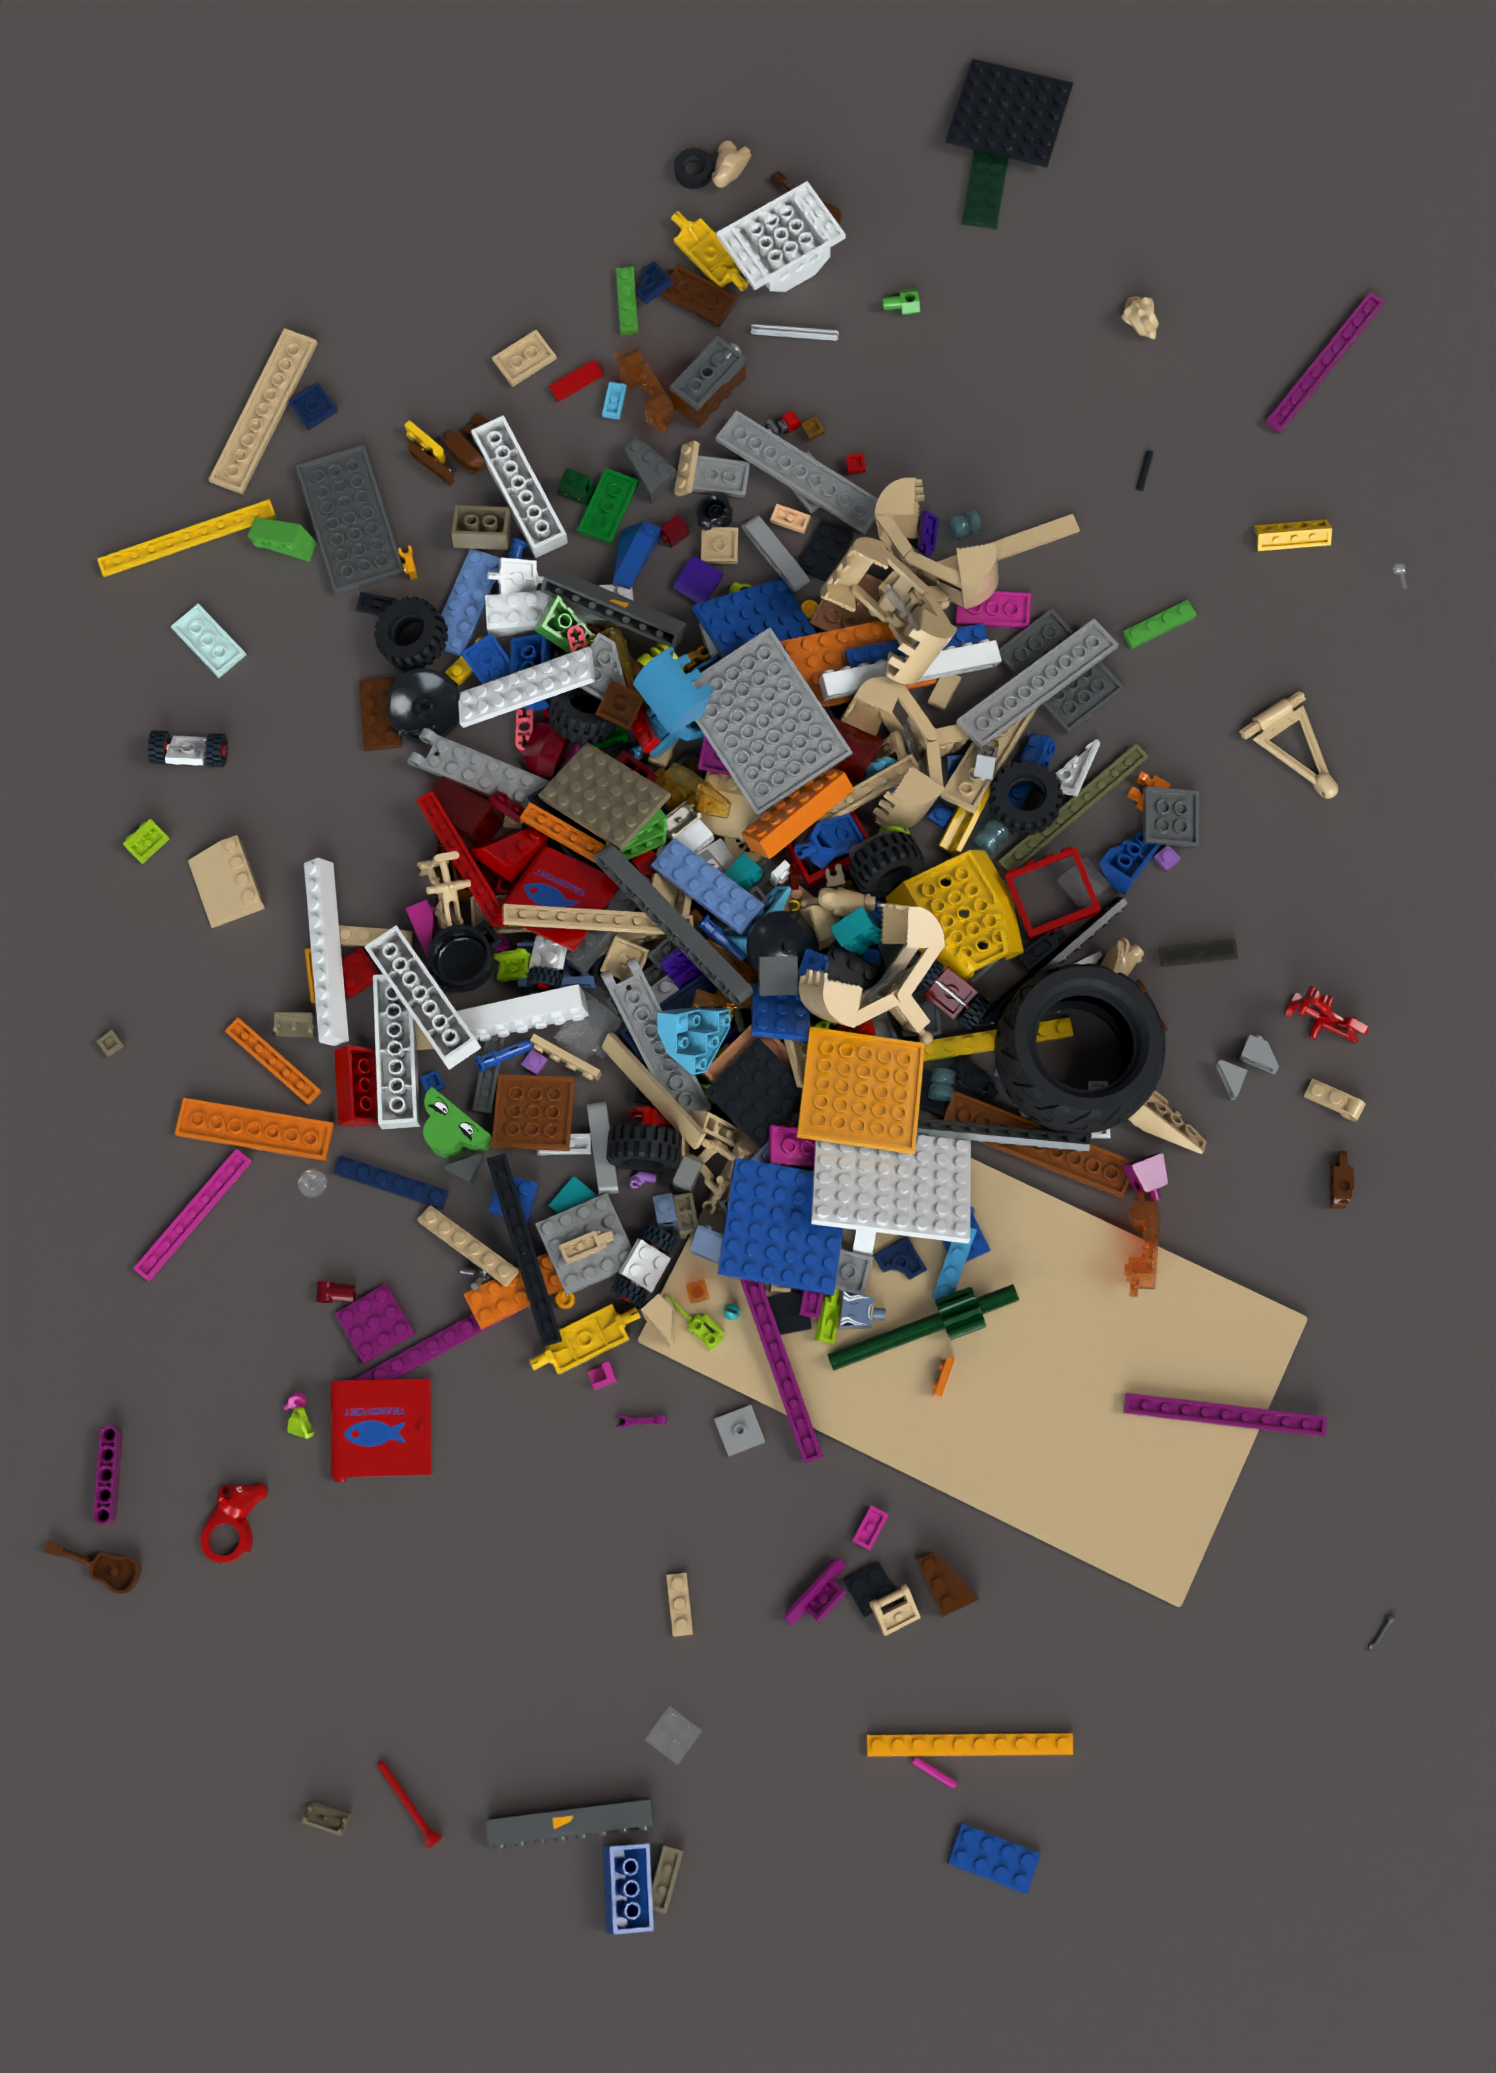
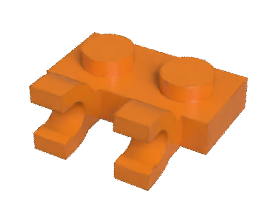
M1141 771L1135 781L1145 787L1169 788L1171 785L1156 775L1151 779L1143 771ZM1132 786L1126 797L1136 801L1137 805L1135 808L1143 812V794Z

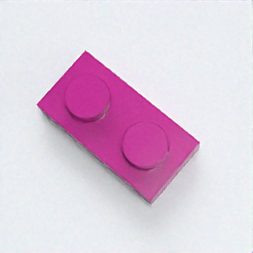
M871 1505L852 1542L870 1551L889 1514Z

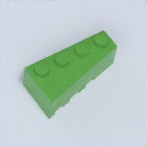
M559 595L550 598L533 630L566 652L571 653L567 632L570 627L579 626L584 631L587 647H590L596 635L592 634L587 625L575 616L574 611L562 602L563 599ZM577 630L573 631V635L570 636L575 638L576 644H584V642H579L578 636L581 633H577Z

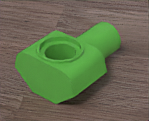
M917 288L899 290V296L882 298L883 310L901 309L902 316L919 314L920 302Z

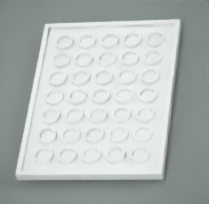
M917 1135L914 1154L815 1140L811 1224L969 1244L971 1140Z

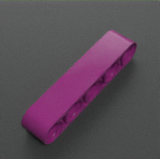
M110 1425L103 1427L99 1435L93 1512L95 1522L106 1526L113 1524L116 1520L122 1449V1432L120 1429ZM111 1430H114V1438L112 1440H108V1433ZM112 1450L113 1457L107 1460L106 1453ZM108 1470H110L112 1472V1476L109 1480L106 1481L104 1475ZM109 1490L110 1498L104 1501L103 1493ZM107 1510L109 1513L108 1519L102 1521L101 1514Z

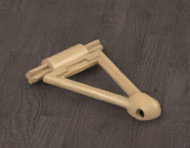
M1299 691L1287 700L1285 698L1281 699L1254 717L1251 724L1239 731L1241 737L1245 740L1257 732H1261L1253 741L1313 783L1314 788L1323 798L1330 799L1337 795L1338 785L1328 772L1304 705L1293 711V708L1306 700L1303 692ZM1299 721L1319 774L1316 775L1272 743L1270 739Z

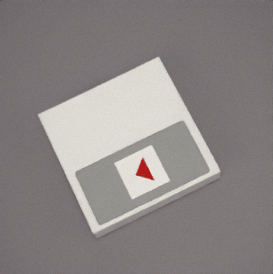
M721 838L696 853L723 874L737 860L728 851L725 842Z

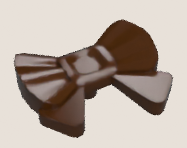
M475 413L470 425L464 426L463 430L468 436L472 437L471 430L489 421L482 414Z

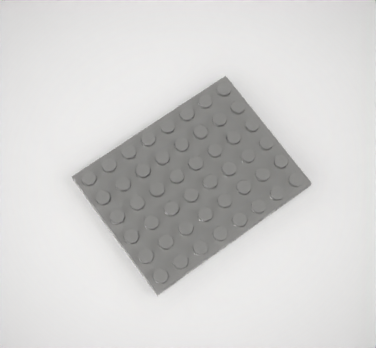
M771 628L763 631L701 672L702 677L692 682L696 689L709 683L714 690L710 693L711 697L703 713L704 715L695 721L757 816L853 754Z

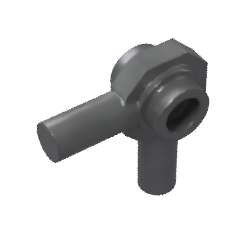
M480 1267L478 1269L461 1268V1275L475 1278V1281L471 1284L473 1290H477L482 1284L493 1279L491 1275Z

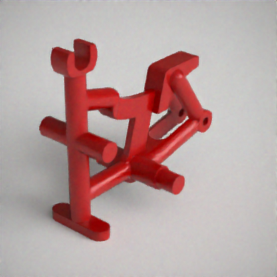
M1309 986L1305 997L1302 999L1299 993L1293 994L1284 1013L1286 1017H1291L1295 1009L1298 1008V1015L1304 1016L1307 1013L1314 1017L1315 1021L1309 1037L1314 1040L1317 1038L1322 1027L1348 1039L1349 1042L1354 1044L1358 1042L1355 1031L1362 1035H1367L1369 1027L1359 1022L1357 1017H1340L1332 1012L1331 1008L1335 999L1331 996L1320 995V991L1314 986ZM1309 1004H1314L1320 1011L1313 1009ZM1337 1022V1025L1347 1028L1348 1034L1335 1028V1023Z

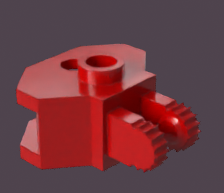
M652 1106L629 1110L630 1117L642 1120V1124L660 1125L663 1127L671 1125Z

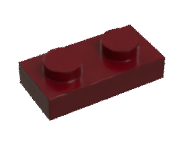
M496 790L488 800V803L517 823H520V816L525 810L523 805L510 799L504 792Z

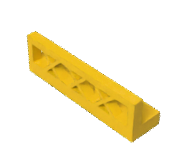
M1327 519L1254 525L1258 551L1331 545L1332 527Z
M991 786L974 814L957 806L937 847L952 856L961 853L990 796Z

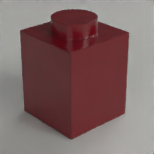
M678 515L660 526V538L665 544L668 543L671 548L689 536L688 527Z

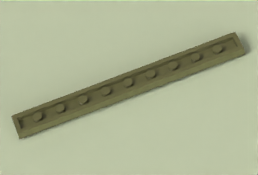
M1136 743L1084 787L1077 797L1074 796L1063 805L1050 827L1046 826L1045 831L1041 833L1037 830L1035 835H1028L1001 858L998 864L1006 873L1015 867H1018V869L1022 868L1148 760L1149 756Z

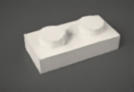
M786 860L771 873L770 883L774 887L778 884L783 885L789 878L790 864Z

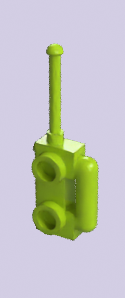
M671 1294L666 1295L673 1305L687 1318L689 1322L687 1328L692 1330V1334L694 1336L697 1335L709 1350L712 1351L723 1341L721 1337L724 1335V1330L709 1314L704 1313L701 1316L697 1314L692 1318L670 1296ZM706 1323L714 1333H711L704 1324Z

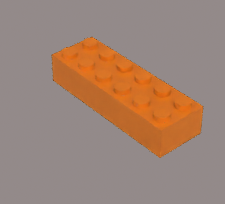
M831 768L776 803L769 811L761 814L760 818L754 823L749 824L741 835L751 851L771 859L853 792L854 788L845 772Z

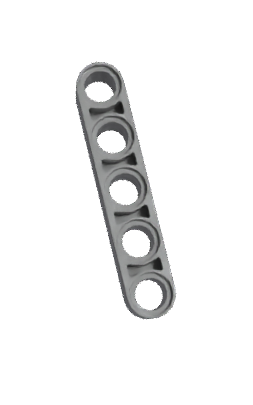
M759 515L754 516L742 525L745 534L777 574L784 579L792 592L795 593L810 582L807 574Z
M604 1101L587 1104L599 1195L601 1196L605 1193L608 1195L619 1193L616 1167L611 1165L606 1159L608 1132L610 1130L607 1103Z

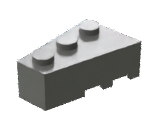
M638 436L633 438L624 447L626 460L641 482V486L645 489L651 503H653L676 481V469Z

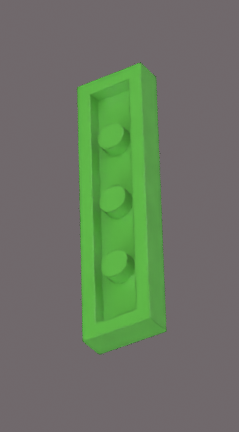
M634 267L616 268L621 335L639 334Z
M1187 599L1124 630L1123 636L1130 648L1133 649L1196 618L1197 614Z

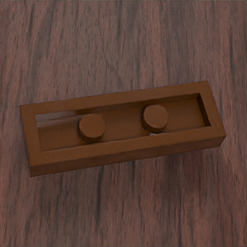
M413 442L409 444L407 448L412 458L448 486L455 482L453 471L449 467L442 466L435 456H429L422 446H417Z

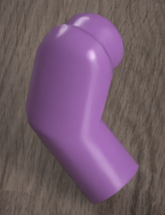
M639 1171L630 1178L629 1185L631 1188L636 1189L645 1182L655 1184L657 1174Z

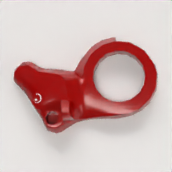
M264 1483L222 1485L216 1498L218 1505L205 1525L200 1537L201 1548L205 1556L218 1564L231 1563L239 1559L245 1551L250 1552L253 1544V1535L246 1517L259 1501L267 1497L268 1487ZM230 1524L237 1529L240 1541L233 1553L221 1556L213 1551L210 1545V1538L212 1532L217 1527Z

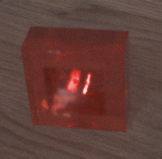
M789 863L791 890H799V882H802V871H798L797 863Z

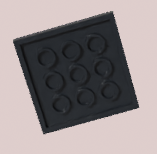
M758 1037L704 1094L760 1148L769 1139V1126H781L788 1119V1112H795L800 1107L802 1087H797L793 1071Z

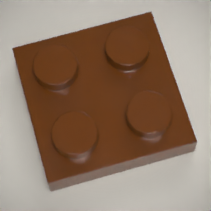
M611 680L595 715L630 731L644 702V698L640 693Z

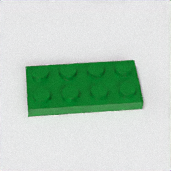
M605 468L577 529L578 533L612 545L639 485V480Z

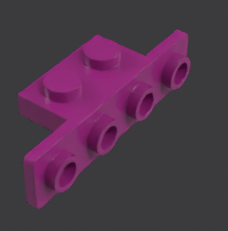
M839 1557L831 1561L827 1569L815 1578L809 1589L805 1590L800 1595L798 1601L787 1609L783 1618L792 1626L807 1612L820 1623L847 1594L834 1581L847 1565Z

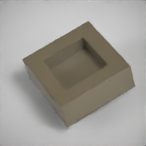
M113 1030L96 1041L108 1057L124 1047Z

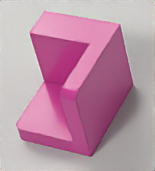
M609 1361L602 1363L601 1367L588 1372L594 1390L617 1382Z

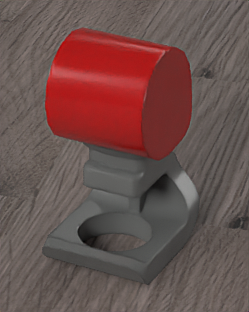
M791 410L781 417L776 426L771 419L767 420L765 428L780 437L784 430L788 433L797 430L801 426V421L795 412Z

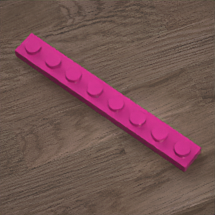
M235 1149L133 1269L150 1282L252 1161Z

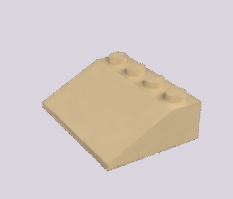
M707 771L698 806V812L702 815L700 820L714 835L745 841L741 833L749 824L758 820L761 815H756L732 776Z
M237 835L217 842L188 860L211 928L265 909L243 844Z

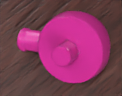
M301 1392L292 1393L288 1398V1403L284 1404L283 1408L285 1410L296 1407L304 1408L307 1403L306 1396Z

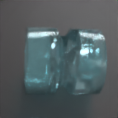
M976 509L966 511L963 516L957 514L950 517V525L957 540L967 537L968 533L973 535L982 532L981 520Z
M991 819L985 825L986 830H981L974 837L977 846L990 855L998 849V843H1003L1010 835L1008 830L995 819Z
M944 1068L931 1069L930 1081L933 1084L929 1085L928 1097L941 1101L953 1100L954 1088L952 1085L955 1084L956 1072Z

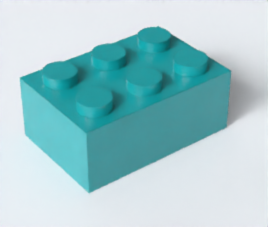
M862 906L830 927L841 947L855 955H861L868 951V947L872 944L882 942L880 940L882 937L880 935L882 933L880 930L882 928L881 922L875 914Z

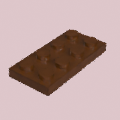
M678 264L669 276L674 284L659 294V296L718 327L722 326L738 301L737 295Z
M396 676L359 680L365 752L402 748L401 736L398 735V732L392 726L386 708L388 693L393 683L397 680Z

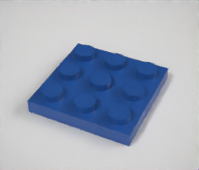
M753 984L751 1036L808 1042L810 1011L802 1003L799 989H797V995L759 996L758 984Z

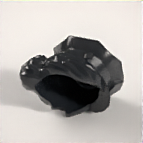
M716 493L700 501L696 512L699 518L697 523L704 531L711 530L712 527H727L732 523L733 509L730 507L727 497Z

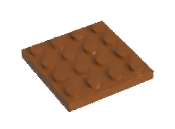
M498 1074L492 1149L570 1151L575 1077Z

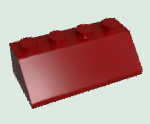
M347 1045L335 1050L338 1125L349 1127L378 1125L376 1049Z

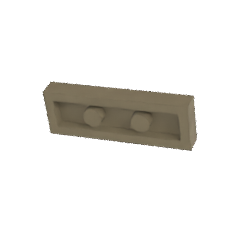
M666 1845L663 1846L652 1886V1906L654 1911L667 1914L683 1850Z

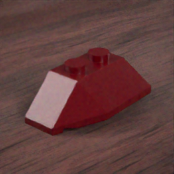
M549 718L536 722L523 752V758L531 774L551 781L559 770L570 740L564 739L560 736V733H556L553 729L554 726H551Z

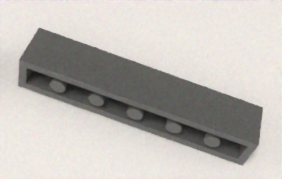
M619 888L604 910L635 912L638 906ZM589 930L575 952L570 950L565 958L568 965L582 975H585L618 932Z

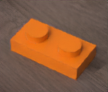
M947 1356L946 1361H941L938 1371L942 1373L940 1378H935L931 1389L935 1391L933 1396L942 1397L955 1358Z

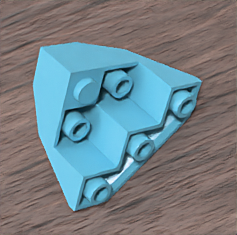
M683 1008L657 1012L658 1034L666 1052L691 1075L707 1072L730 1029V1009Z

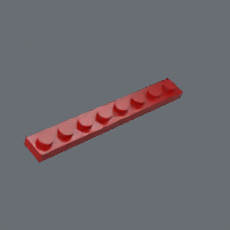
M430 791L416 799L417 804L445 851H457L459 853V857L451 861L462 879H469L471 881V886L467 888L492 928L498 926L495 922L494 914L501 904L434 792Z

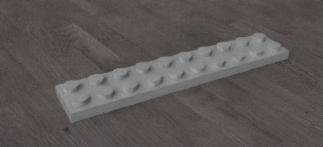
M735 411L716 436L718 443L863 534H866L875 522V507L878 498L739 411Z
M1093 619L958 718L956 723L982 749L1116 650L1119 644Z

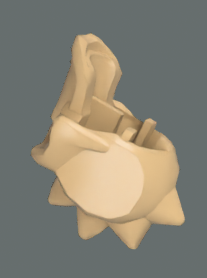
M1130 297L1125 303L1124 313L1121 315V318L1131 325L1139 336H1146L1154 340L1159 323L1154 313L1152 297Z

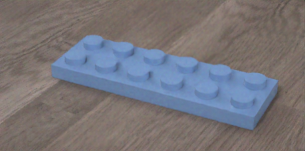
M475 549L469 550L441 614L448 627L446 632L448 634V641H445V652L461 657V652L469 647L486 607L485 595L492 594L497 580L487 579L488 571H499V557Z
M676 838L670 842L651 865L654 871L740 935L743 934L765 907V904Z

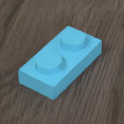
M609 382L602 417L620 420L627 384Z

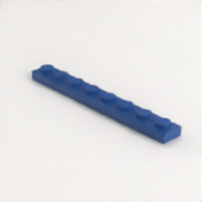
M984 623L957 628L955 635L944 649L949 646L958 648L970 642L972 645L978 644L979 641L988 639ZM897 640L844 651L847 665L851 666V668H856L862 663L875 664L876 661L882 659L887 661L890 651L898 656L907 658L904 652L898 650L900 644Z

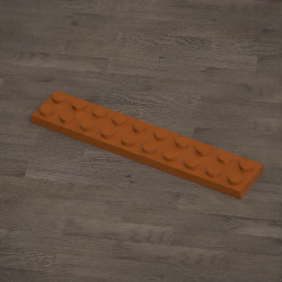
M954 1091L943 1119L945 1121L1051 1130L1046 1128V1126ZM978 1142L1123 1199L1129 1184V1179L1123 1169V1165L1131 1163L1133 1160L1090 1144L1089 1151L1079 1152L1070 1149L1058 1150L1049 1147L1038 1148L1028 1145L1018 1146L1007 1143Z

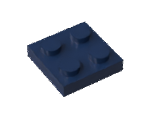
M318 382L288 400L290 407L308 431L338 412L336 406Z

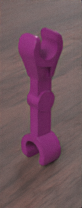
M624 1415L617 1416V1419H625L624 1425H617L620 1429L632 1425L667 1424V1418L664 1415L631 1418Z

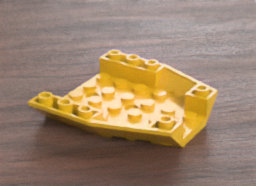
M969 850L902 882L885 897L887 903L921 907L936 917L942 928L945 948L942 949L936 958L945 966L942 972L950 966L968 980L974 976L976 970L1003 957L1009 960L1024 952L1013 897L985 850ZM947 879L951 884L945 887L941 885L940 881ZM965 910L969 913V916L962 918L959 912ZM985 942L988 948L985 950L979 949L977 944ZM925 948L918 949L921 954L925 950Z

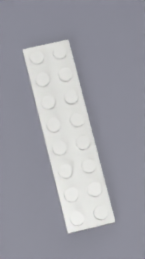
M586 647L460 692V700L458 701L460 725L464 728L595 682L592 649Z

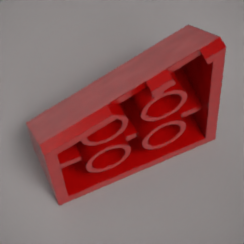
M533 827L522 828L468 849L471 856L511 882L530 865L543 846H547L548 836Z

